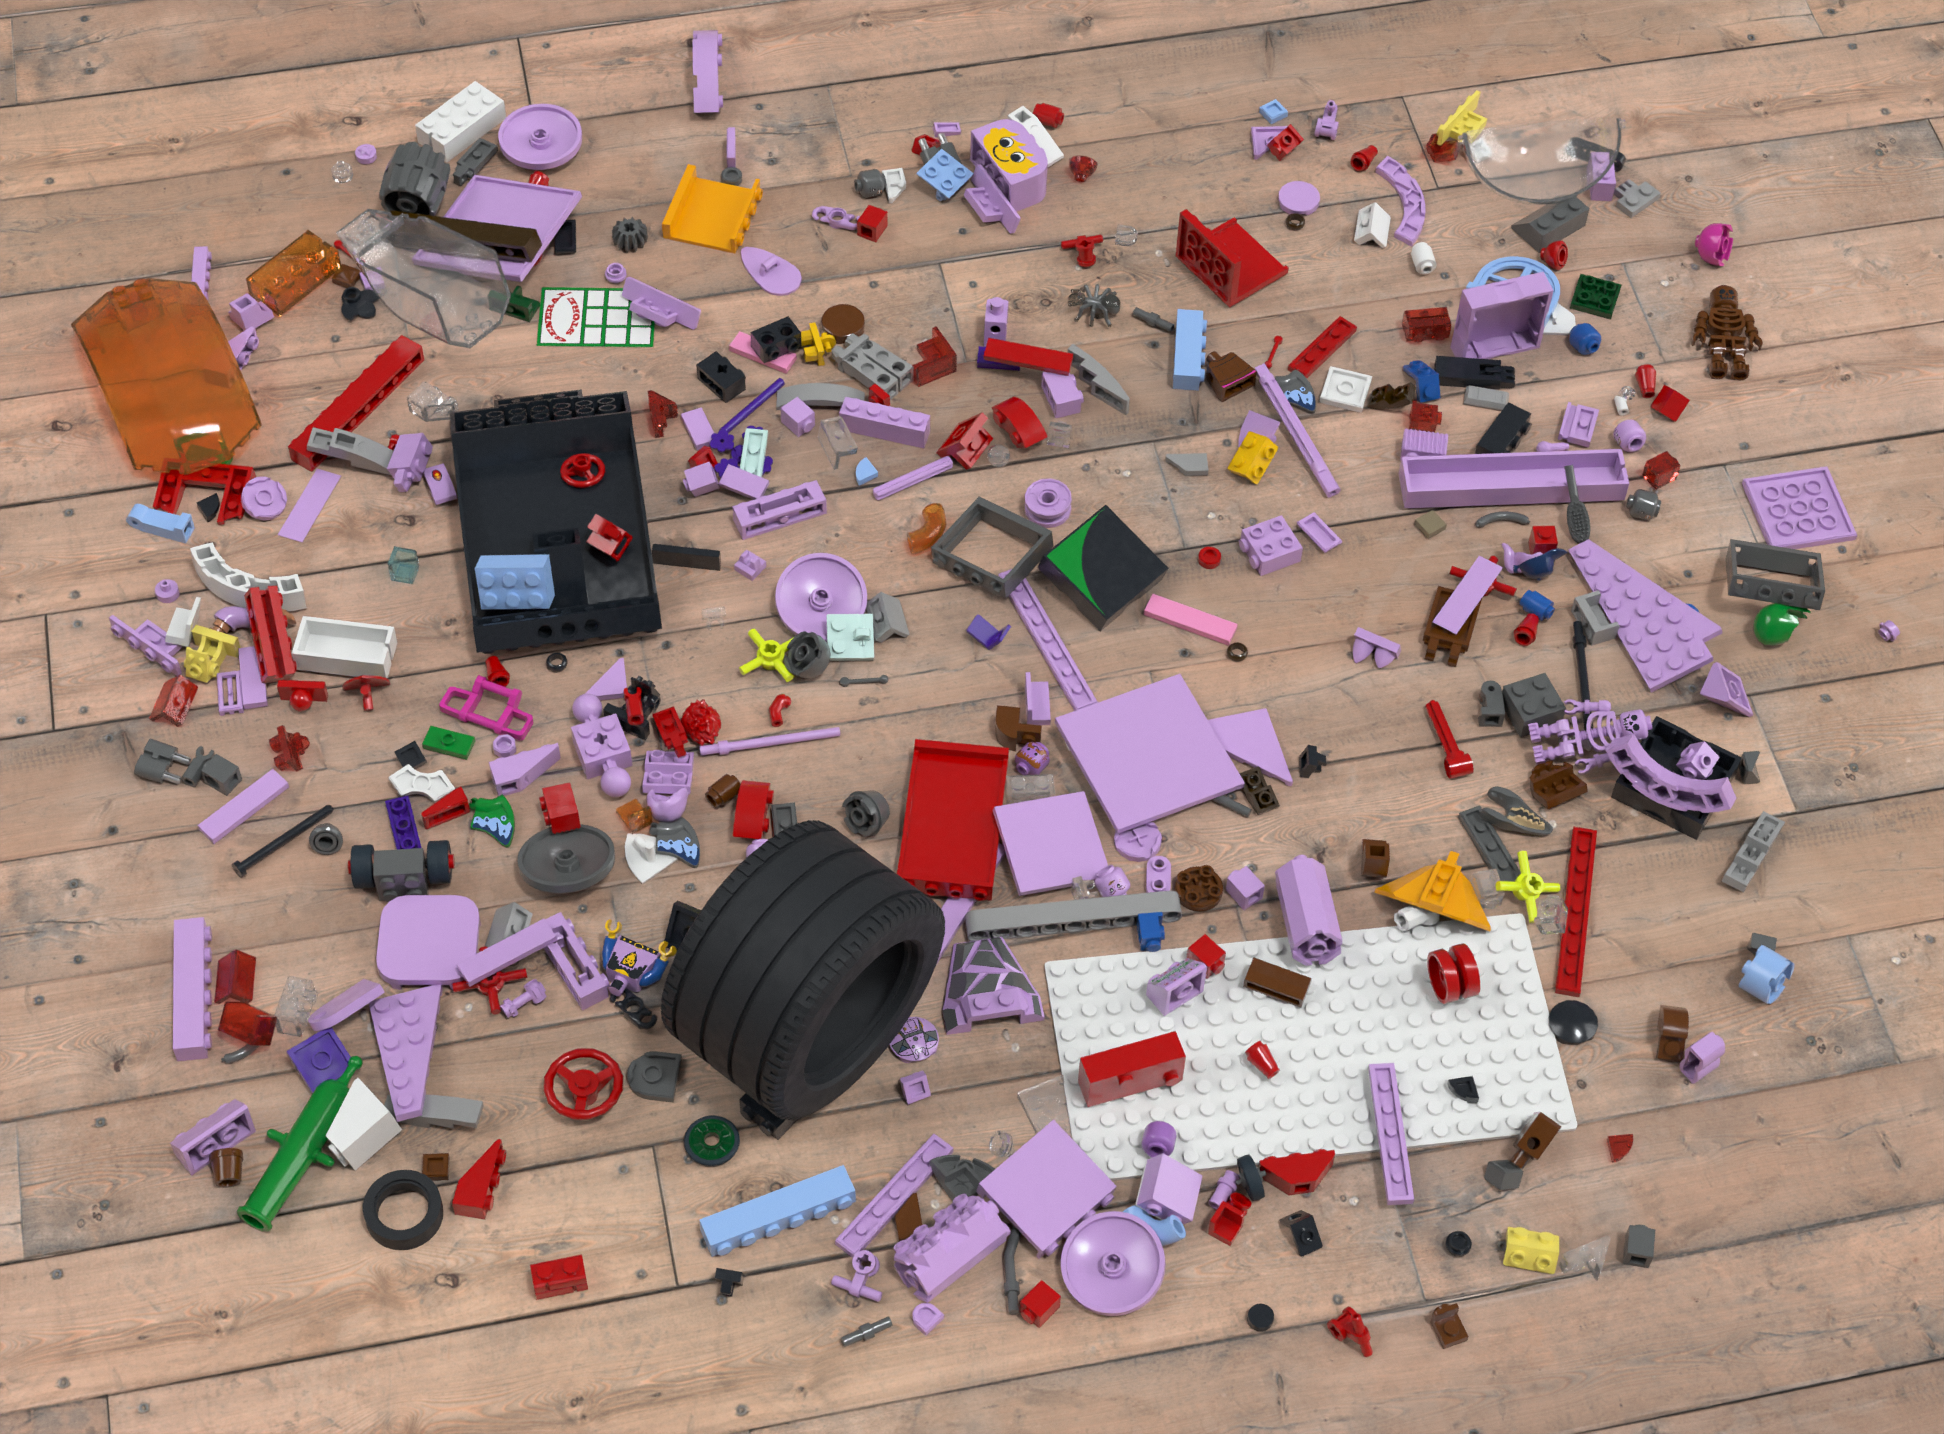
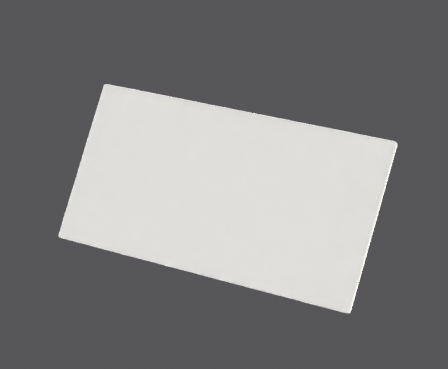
M1520 913L1486 917L1491 927L1490 931L1458 920L1440 921L1434 925L1421 924L1405 932L1398 929V926L1342 931L1341 954L1327 964H1319V961H1312V965L1308 966L1293 959L1288 937L1217 944L1226 952L1223 970L1217 975L1213 974L1208 979L1205 978L1204 991L1165 1016L1147 997V984L1154 975H1161L1173 963H1180L1185 960L1188 947L1165 949L1156 952L1146 951L1048 961L1045 963V975L1071 1136L1073 1141L1111 1181L1142 1178L1145 1162L1151 1158L1142 1149L1143 1133L1145 1127L1154 1121H1164L1174 1127L1177 1138L1174 1150L1169 1157L1195 1172L1238 1167L1237 1158L1249 1154L1253 1158L1255 1165H1259V1160L1269 1156L1279 1158L1286 1157L1292 1153H1313L1319 1149L1335 1150V1157L1380 1152L1368 1072L1369 1064L1394 1063L1407 1149L1518 1137L1534 1112H1542L1562 1126L1558 1133L1576 1130L1577 1121L1555 1035L1549 1026V1011L1525 918ZM1464 943L1472 951L1477 963L1480 976V993L1477 996L1466 999L1459 995L1457 1001L1442 1004L1436 997L1430 982L1427 968L1428 953L1442 948L1448 952L1449 947ZM1253 957L1312 978L1302 1008L1243 987L1244 979ZM1176 1031L1186 1055L1182 1081L1173 1086L1165 1085L1087 1107L1078 1084L1081 1057ZM1258 1041L1267 1044L1280 1069L1270 1079L1247 1060L1248 1056L1245 1054V1051ZM1473 1076L1479 1095L1478 1102H1467L1456 1097L1448 1087V1080Z

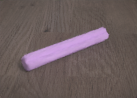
M949 456L940 458L873 488V495L876 500L883 499L952 468L953 462Z

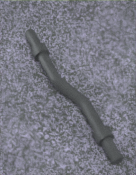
M1014 1225L1012 1226L1004 1253L1006 1277L1004 1294L1008 1298L1009 1314L1012 1315L1019 1313L1018 1295L1020 1294L1019 1282L1016 1281L1014 1255L1021 1232Z

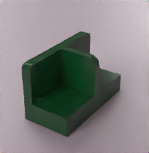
M518 285L513 293L501 290V292L492 290L489 295L492 311L529 323L540 307L539 301L524 297L522 295V288Z

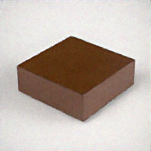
M449 1153L423 1154L422 1174L428 1176L432 1181L449 1180Z

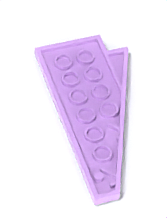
M1589 539L1568 549L1591 591H1599L1601 593L1599 605L1609 622H1618L1619 630L1617 635L1651 693L1714 661L1705 642L1722 634V629L1719 625Z

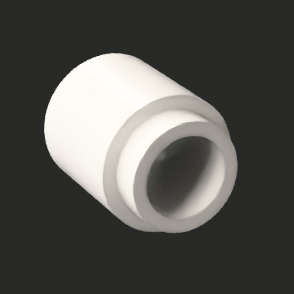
M1425 242L1417 243L1412 247L1411 256L1416 271L1420 274L1431 273L1437 266L1431 247Z

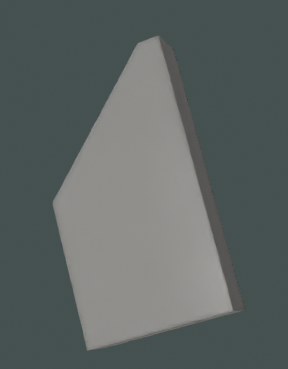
M1207 453L1166 454V462L1168 464L1172 463L1179 468V471L1185 476L1208 475Z

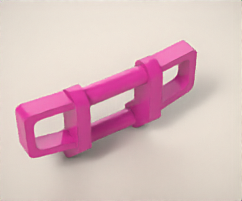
M480 675L477 676L474 682L472 692L452 686L448 688L439 703L440 711L463 722L470 721L492 729L494 733L499 735L508 734L520 741L525 739L534 723L532 715L518 709L522 696L521 690L516 688L512 690L487 681L486 677ZM484 689L509 698L507 706L498 721L473 713L481 701ZM453 696L467 699L461 711L447 706ZM514 716L526 721L520 731L508 728Z

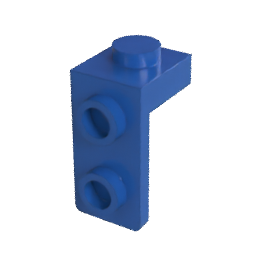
M1420 360L1411 361L1409 365L1403 366V371L1415 379L1417 401L1421 403L1441 398L1439 374Z

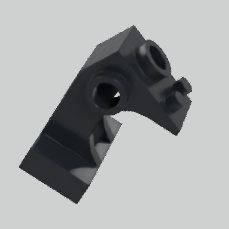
M638 676L637 679L631 677L628 693L635 694L637 687L641 689L644 721L641 725H630L628 723L626 702L622 707H616L607 703L603 709L604 717L617 714L623 731L646 741L650 735L647 718L653 710L659 707L661 701L660 694L653 684L654 682L643 680L641 676Z

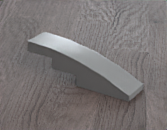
M1072 344L1067 353H1073L1071 366L1079 370L1080 380L1092 386L1091 395L1127 415L1129 413L1130 398L1121 385L1092 356Z
M1763 811L1736 854L1733 863L1725 873L1722 882L1744 892L1785 822Z
M387 1095L384 1106L396 1120L391 1096ZM425 1095L422 1116L397 1123L430 1128L431 1124L454 1128L455 1124L477 1128L484 1105L483 1101Z

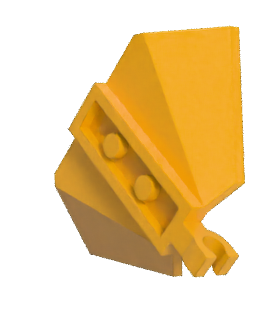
M1450 851L1446 861L1439 859L1437 864L1424 866L1375 889L1374 893L1487 931L1491 930L1471 882L1461 872L1462 867L1456 863L1460 855L1459 853Z

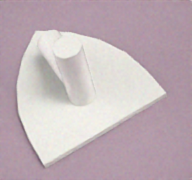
M627 833L625 857L630 870L642 884L678 860L670 855L656 854V837Z

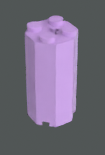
M1298 855L1275 871L1276 887L1292 957L1305 966L1312 965V961H1319V964H1327L1341 954L1343 940L1325 866L1313 858Z

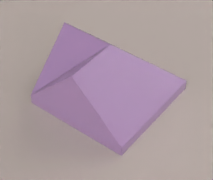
M1715 662L1710 669L1700 694L1710 701L1748 717L1753 716L1741 678L1720 663Z

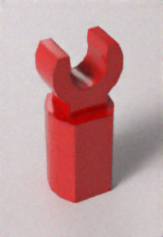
M637 687L635 694H629L628 688H624L623 698L626 702L628 723L630 725H641L644 721L641 689Z

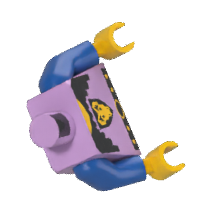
M607 920L605 928L609 934L605 936L602 962L603 969L607 972V979L612 982L608 990L615 996H621L625 988L633 992H639L643 987L659 981L669 963L668 957H673L676 954V947L671 946L669 952L666 953L665 949L668 946L666 941L661 942L658 947L659 951H656L621 935L617 939L615 937L616 934L622 930L621 922L618 921L617 928L612 931L610 928L612 920Z

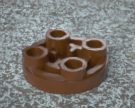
M849 304L834 305L828 308L822 316V330L827 335H833L836 344L845 343L847 337L852 333L857 336H861L864 333V315L855 306Z
M1210 865L1190 867L1179 872L1174 890L1178 893L1180 904L1183 907L1192 911L1203 912L1214 908L1221 901L1223 883Z

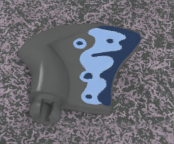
M1293 370L1288 375L1275 376V380L1291 406H1295L1308 413H1315V394L1310 382L1298 370Z
M680 817L675 822L651 823L649 833L657 835L656 854L673 856L692 868L699 866L700 845L698 837L686 819Z

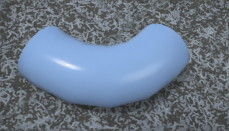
M1135 1205L1123 1211L1139 1217L1150 1225L1158 1235L1162 1246L1178 1242L1186 1236L1182 1222L1175 1215H1171L1163 1220H1155L1146 1211Z

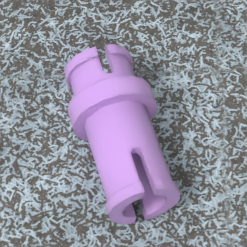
M1226 1170L1225 1175L1217 1181L1218 1187L1208 1201L1209 1206L1217 1210L1222 1201L1227 1202L1231 1193L1237 1190L1236 1180H1239L1238 1174Z

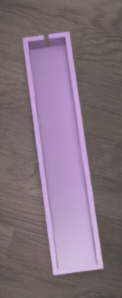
M1622 449L1410 456L1401 458L1398 473L1404 508L1570 502L1564 466L1573 465L1579 501L1625 500L1629 487Z

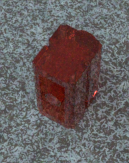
M1447 307L1406 310L1402 319L1406 342L1414 341L1419 343L1432 339L1441 341L1450 336L1452 326Z

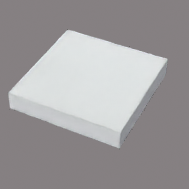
M1330 366L1319 403L1362 413L1372 376Z

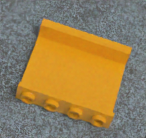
M688 164L662 222L663 238L736 254L738 247L743 244L744 232L749 230L750 218L756 213L757 201L762 199L763 189L760 188V179H755L752 189L697 178L696 166Z

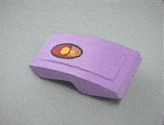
M444 463L425 469L423 475L436 505L458 499Z

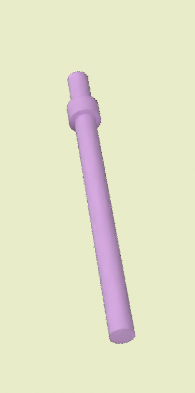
M839 727L734 742L724 740L718 741V744L699 746L701 756L716 753L726 755L730 751L840 736Z

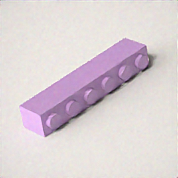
M204 917L174 920L173 1051L177 1061L208 1058V1049L212 1048L211 1034L208 1033V1027L212 1026L211 1012H208V1005H212L211 990H208V984L212 983L211 969H208V962H212L211 948L208 947V941H212L211 926L206 925Z

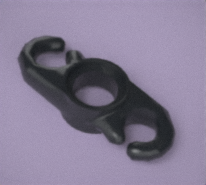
M625 988L622 995L626 996L624 1000L616 1001V996L611 993L610 1002H615V1006L622 1010L624 1017L636 1027L647 1030L655 1026L657 1016L655 1014L652 1015V1011L644 1006L643 1000ZM631 1005L640 1006L636 1012L627 1011ZM645 1016H651L650 1022H641Z

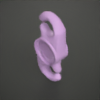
M820 206L816 207L812 212V217L816 221L819 219L818 213L826 214L820 218V221L828 222L832 228L857 229V223L849 222L855 216L847 214L842 208ZM834 216L843 217V219L839 221L833 220L832 218Z

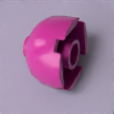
M1713 223L1704 228L1700 235H1697L1695 247L1698 248L1701 259L1706 263L1724 266L1725 264L1722 263L1723 259L1728 261L1733 245V238L1729 237V232H1733L1731 225Z

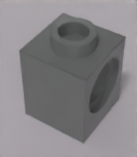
M215 754L211 760H208L201 770L205 784L226 796L242 781L239 767L218 754Z

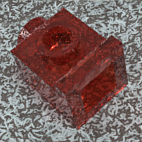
M1413 400L1410 410L1409 430L1416 429L1417 431L1435 433L1436 426L1441 425L1442 412L1438 411V405L1417 403V400Z

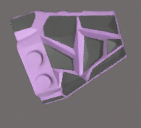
M1003 937L954 944L943 1005V1018L947 1035L970 1032L972 1021L1018 1015L1020 1024L1044 1020L1040 995L1028 979Z

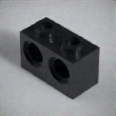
M789 316L750 332L751 347L763 363L775 360L802 347L801 332Z

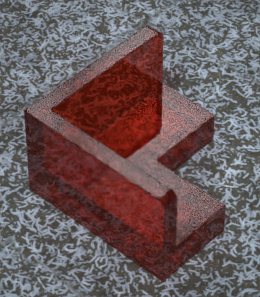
M933 327L932 339L917 344V351L924 360L912 365L914 382L918 387L957 372V354L938 327Z

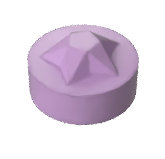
M370 144L360 145L355 150L356 159L361 164L373 163L377 158L376 149Z

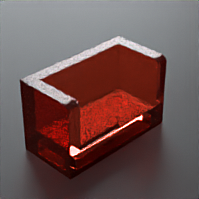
M227 1001L224 1004L218 1031L252 1046H270L277 1016L245 1002Z

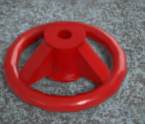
M577 1048L563 1053L551 1063L544 1076L543 1092L548 1104L560 1115L574 1120H590L605 1114L617 1103L623 1091L624 1076L619 1064L607 1053L593 1048ZM578 1058H593L603 1062L607 1068L595 1074L587 1069L572 1072L564 1065ZM556 1074L569 1087L573 1100L576 1103L575 1110L564 1106L557 1099L553 1090ZM614 1078L613 1090L609 1098L600 1106L587 1110V1107L597 1100L601 1089Z

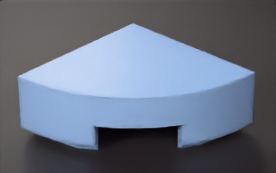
M867 457L862 459L856 468V481L859 486L878 477V471Z

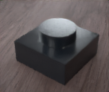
M416 741L394 751L402 767L409 764L413 769H417L427 763Z

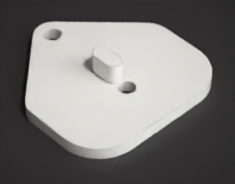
M1558 303L1544 328L1543 335H1570V331L1576 326L1575 316Z

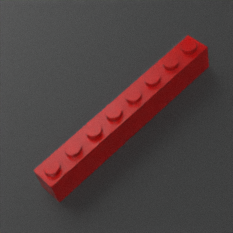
M403 335L396 341H393L389 348L379 355L368 368L364 369L361 375L354 382H351L340 396L333 400L330 406L323 410L311 424L307 425L297 438L291 441L288 446L291 461L313 472L329 455L307 450L312 428L334 432V429L338 428L353 432L424 361L422 346Z

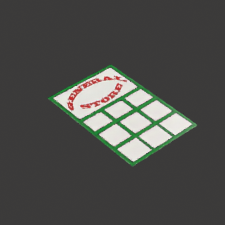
M542 287L536 346L653 347L655 323L648 318H641L635 312L629 310L632 301L622 296L623 288Z

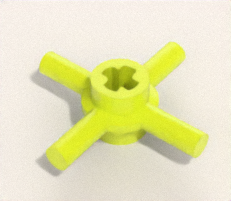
M751 629L748 635L759 649L757 651V658L739 667L741 674L745 675L762 665L766 670L776 669L786 682L791 681L794 676L787 670L783 660L784 653L790 650L787 646L793 638L779 644L774 640L765 641L756 629Z
M1520 851L1517 855L1521 874L1516 878L1515 882L1497 881L1495 887L1497 891H1512L1518 900L1526 901L1529 923H1536L1539 919L1535 899L1540 896L1541 892L1558 893L1560 891V884L1544 883L1538 874L1530 873L1527 851Z

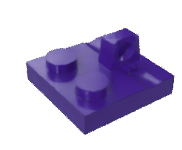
M332 1027L321 1030L286 1052L312 1094L323 1081L327 1079L337 1080L348 1067V1061L351 1058Z

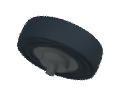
M1250 1154L1237 1158L1240 1174L1236 1184H1242L1251 1201L1264 1198L1265 1192L1262 1177L1266 1175L1265 1170L1260 1172Z

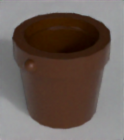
M222 1148L211 1152L209 1160L212 1165L215 1185L222 1188L239 1185L242 1181L243 1151L237 1148Z

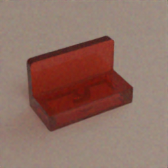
M182 675L166 681L149 719L155 721L163 717L177 727L182 725L198 686Z
M235 949L218 961L215 1003L221 1004L229 998L245 1004L253 1000L256 957Z

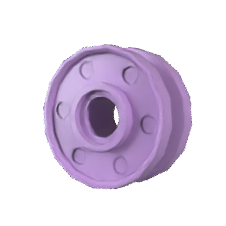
M1051 478L1033 482L1025 493V514L1027 518L1044 528L1063 524L1071 513V491L1061 481Z

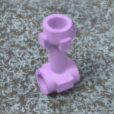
M533 979L524 985L526 992L512 1001L509 998L503 1001L504 1003L500 1005V1008L507 1018L518 1015L517 1009L530 1000L536 1004L547 997L545 994L546 990L541 982Z

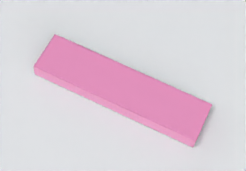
M1152 594L1144 610L1145 616L1228 646L1238 625Z

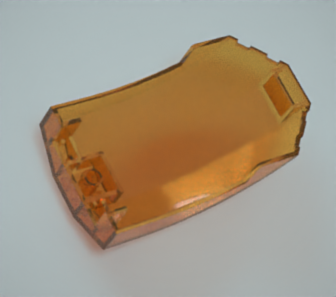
M154 278L138 279L132 284L117 286L111 291L106 292L71 323L80 352L104 398L118 431L123 449L134 470L142 471L144 467L152 468L153 472L169 473L173 469L179 470L180 474H190L230 460L235 455L234 450L237 447H243L251 438L250 433L262 426L228 340L210 304L196 282Z

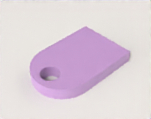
M363 979L317 1009L309 1017L308 1022L314 1031L327 1029L341 1022L385 992L380 984Z

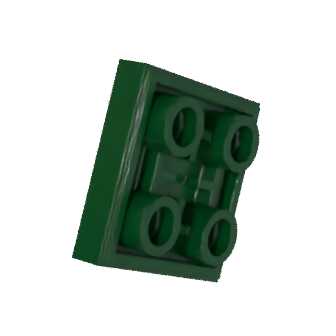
M1580 274L1570 309L1611 320L1622 284Z

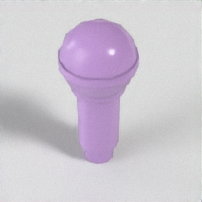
M1541 441L1536 446L1537 452L1565 451L1569 449V444L1564 442L1548 443Z

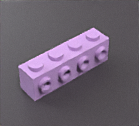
M845 397L839 412V429L925 448L930 434V415L867 402L857 398Z

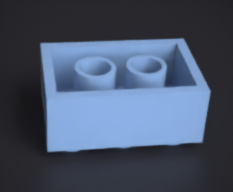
M549 554L481 555L475 567L481 609L550 608L555 593Z

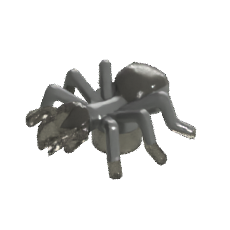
M1087 284L1081 287L1080 290L1071 289L1072 294L1068 297V300H1070L1068 301V306L1082 305L1074 321L1078 322L1084 309L1090 307V327L1094 325V318H1104L1108 327H1111L1112 324L1108 318V313L1117 314L1120 311L1121 303L1119 298L1115 296L1117 292H1112L1110 288H1107L1101 295H1098L1100 290L1099 284L1095 285L1093 297Z

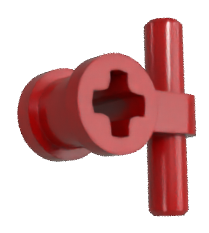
M1101 234L1086 237V235L1077 236V239L1061 241V248L1064 250L1076 247L1079 253L1077 264L1082 267H1089L1096 263L1093 249L1095 244L1103 243V236Z
M1347 1306L1343 1309V1314L1327 1322L1329 1331L1337 1340L1343 1341L1348 1337L1360 1345L1363 1356L1369 1357L1373 1354L1369 1342L1371 1339L1369 1330L1364 1326L1361 1315L1353 1308Z

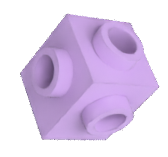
M1704 741L1690 744L1684 749L1676 765L1687 778L1706 779L1713 772L1712 768L1720 757Z

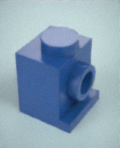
M1162 912L1138 914L1137 932L1140 951L1156 952L1161 949V940H1165Z

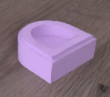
M930 1303L917 1305L912 1314L913 1324L925 1336L944 1319V1314Z

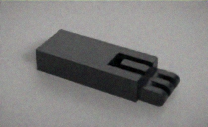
M1436 356L1434 371L1439 374L1440 386L1465 388L1466 386H1475L1500 390V388L1512 389L1515 387V368L1512 366H1501V360Z

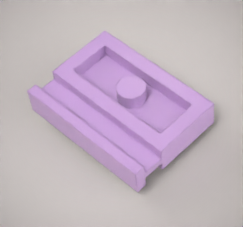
M1568 402L1558 440L1562 438L1568 440L1567 442L1589 447L1599 409L1579 404L1574 406L1571 405V402Z

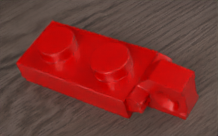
M674 706L652 714L665 747L668 750L674 748L678 758L687 755L683 744L688 742V738Z

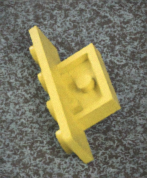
M1476 90L1472 96L1469 95L1465 103L1459 105L1456 113L1450 115L1444 125H1440L1437 131V136H1439L1438 145L1441 146L1449 137L1456 139L1458 142L1469 144L1486 126L1487 118L1473 112L1477 108L1480 91Z

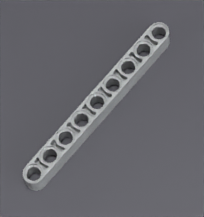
M1160 891L972 910L965 915V922L970 941L995 937L1013 939L1137 926V918L1140 913L1162 912V923H1171L1182 918L1179 895L1176 891Z

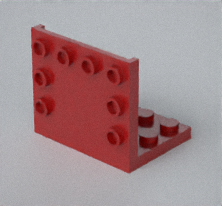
M1187 209L1180 212L1175 256L1229 308L1288 274L1289 267L1287 265L1283 266L1237 223L1235 217L1210 230Z

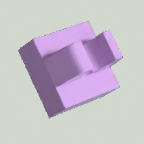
M745 550L735 563L734 570L753 581L766 568V561Z
M923 1070L900 1078L904 1100L907 1104L931 1096L927 1076Z

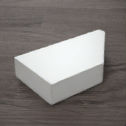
M902 168L882 171L886 178L887 186L885 190L889 203H893L906 189V180Z

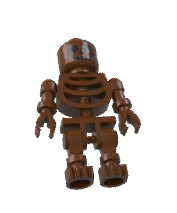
M1720 285L1710 293L1709 314L1706 311H1700L1697 315V324L1694 326L1695 334L1691 345L1694 346L1699 338V341H1701L1700 347L1703 348L1706 341L1705 333L1711 334L1708 340V346H1710L1709 355L1712 357L1709 366L1710 377L1713 379L1726 377L1728 363H1724L1723 357L1725 353H1729V356L1733 357L1731 378L1741 381L1748 378L1750 371L1749 364L1746 365L1744 359L1746 354V346H1744L1746 337H1748V349L1750 351L1754 347L1753 342L1759 347V351L1763 342L1758 336L1757 327L1754 326V317L1751 314L1743 315L1742 310L1738 309V293L1736 289L1728 285ZM1744 327H1746V337H1739L1742 334Z

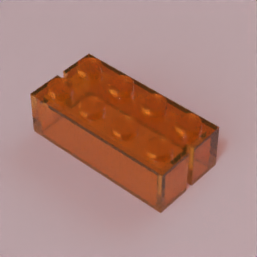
M307 230L246 278L249 295L258 302L261 301L266 304L272 312L280 317L336 273L341 266L339 251L327 242H322L320 237Z

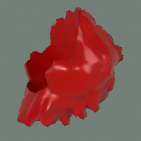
M697 699L695 703L691 702L681 718L686 734L693 741L701 746L704 743L714 744V737H718L722 723L717 710L712 706H708L705 699L701 701Z

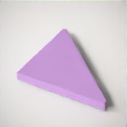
M1266 708L1208 720L1230 758L1240 763L1245 762L1253 767L1259 766L1263 774L1271 778L1275 777L1285 782L1287 786H1292L1293 780Z

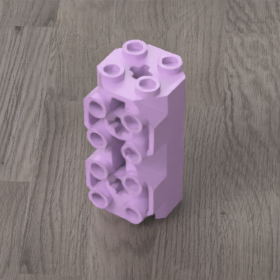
M966 1194L958 1195L954 1198L951 1205L934 1214L935 1224L933 1227L928 1228L926 1224L921 1225L906 1240L895 1244L894 1250L896 1253L894 1261L897 1262L894 1263V1267L903 1283L908 1288L913 1286L917 1290L913 1294L918 1299L927 1303L930 1302L1006 1241L1011 1231L999 1218L997 1206L991 1200L986 1203L979 1196L968 1197Z

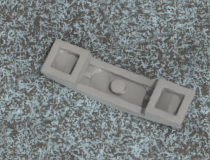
M830 383L793 385L777 390L776 410H781V407L796 397L801 399L806 405L842 406L845 397L864 401L865 392L852 387Z

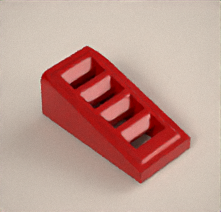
M462 787L456 788L421 813L425 829H430L470 812L468 799Z

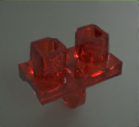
M284 725L277 727L278 735L269 739L270 746L275 753L283 750L282 754L273 758L276 767L281 771L291 767L296 772L303 769L300 755L305 754V749L310 746L308 737L300 735L299 732L294 734L288 733Z

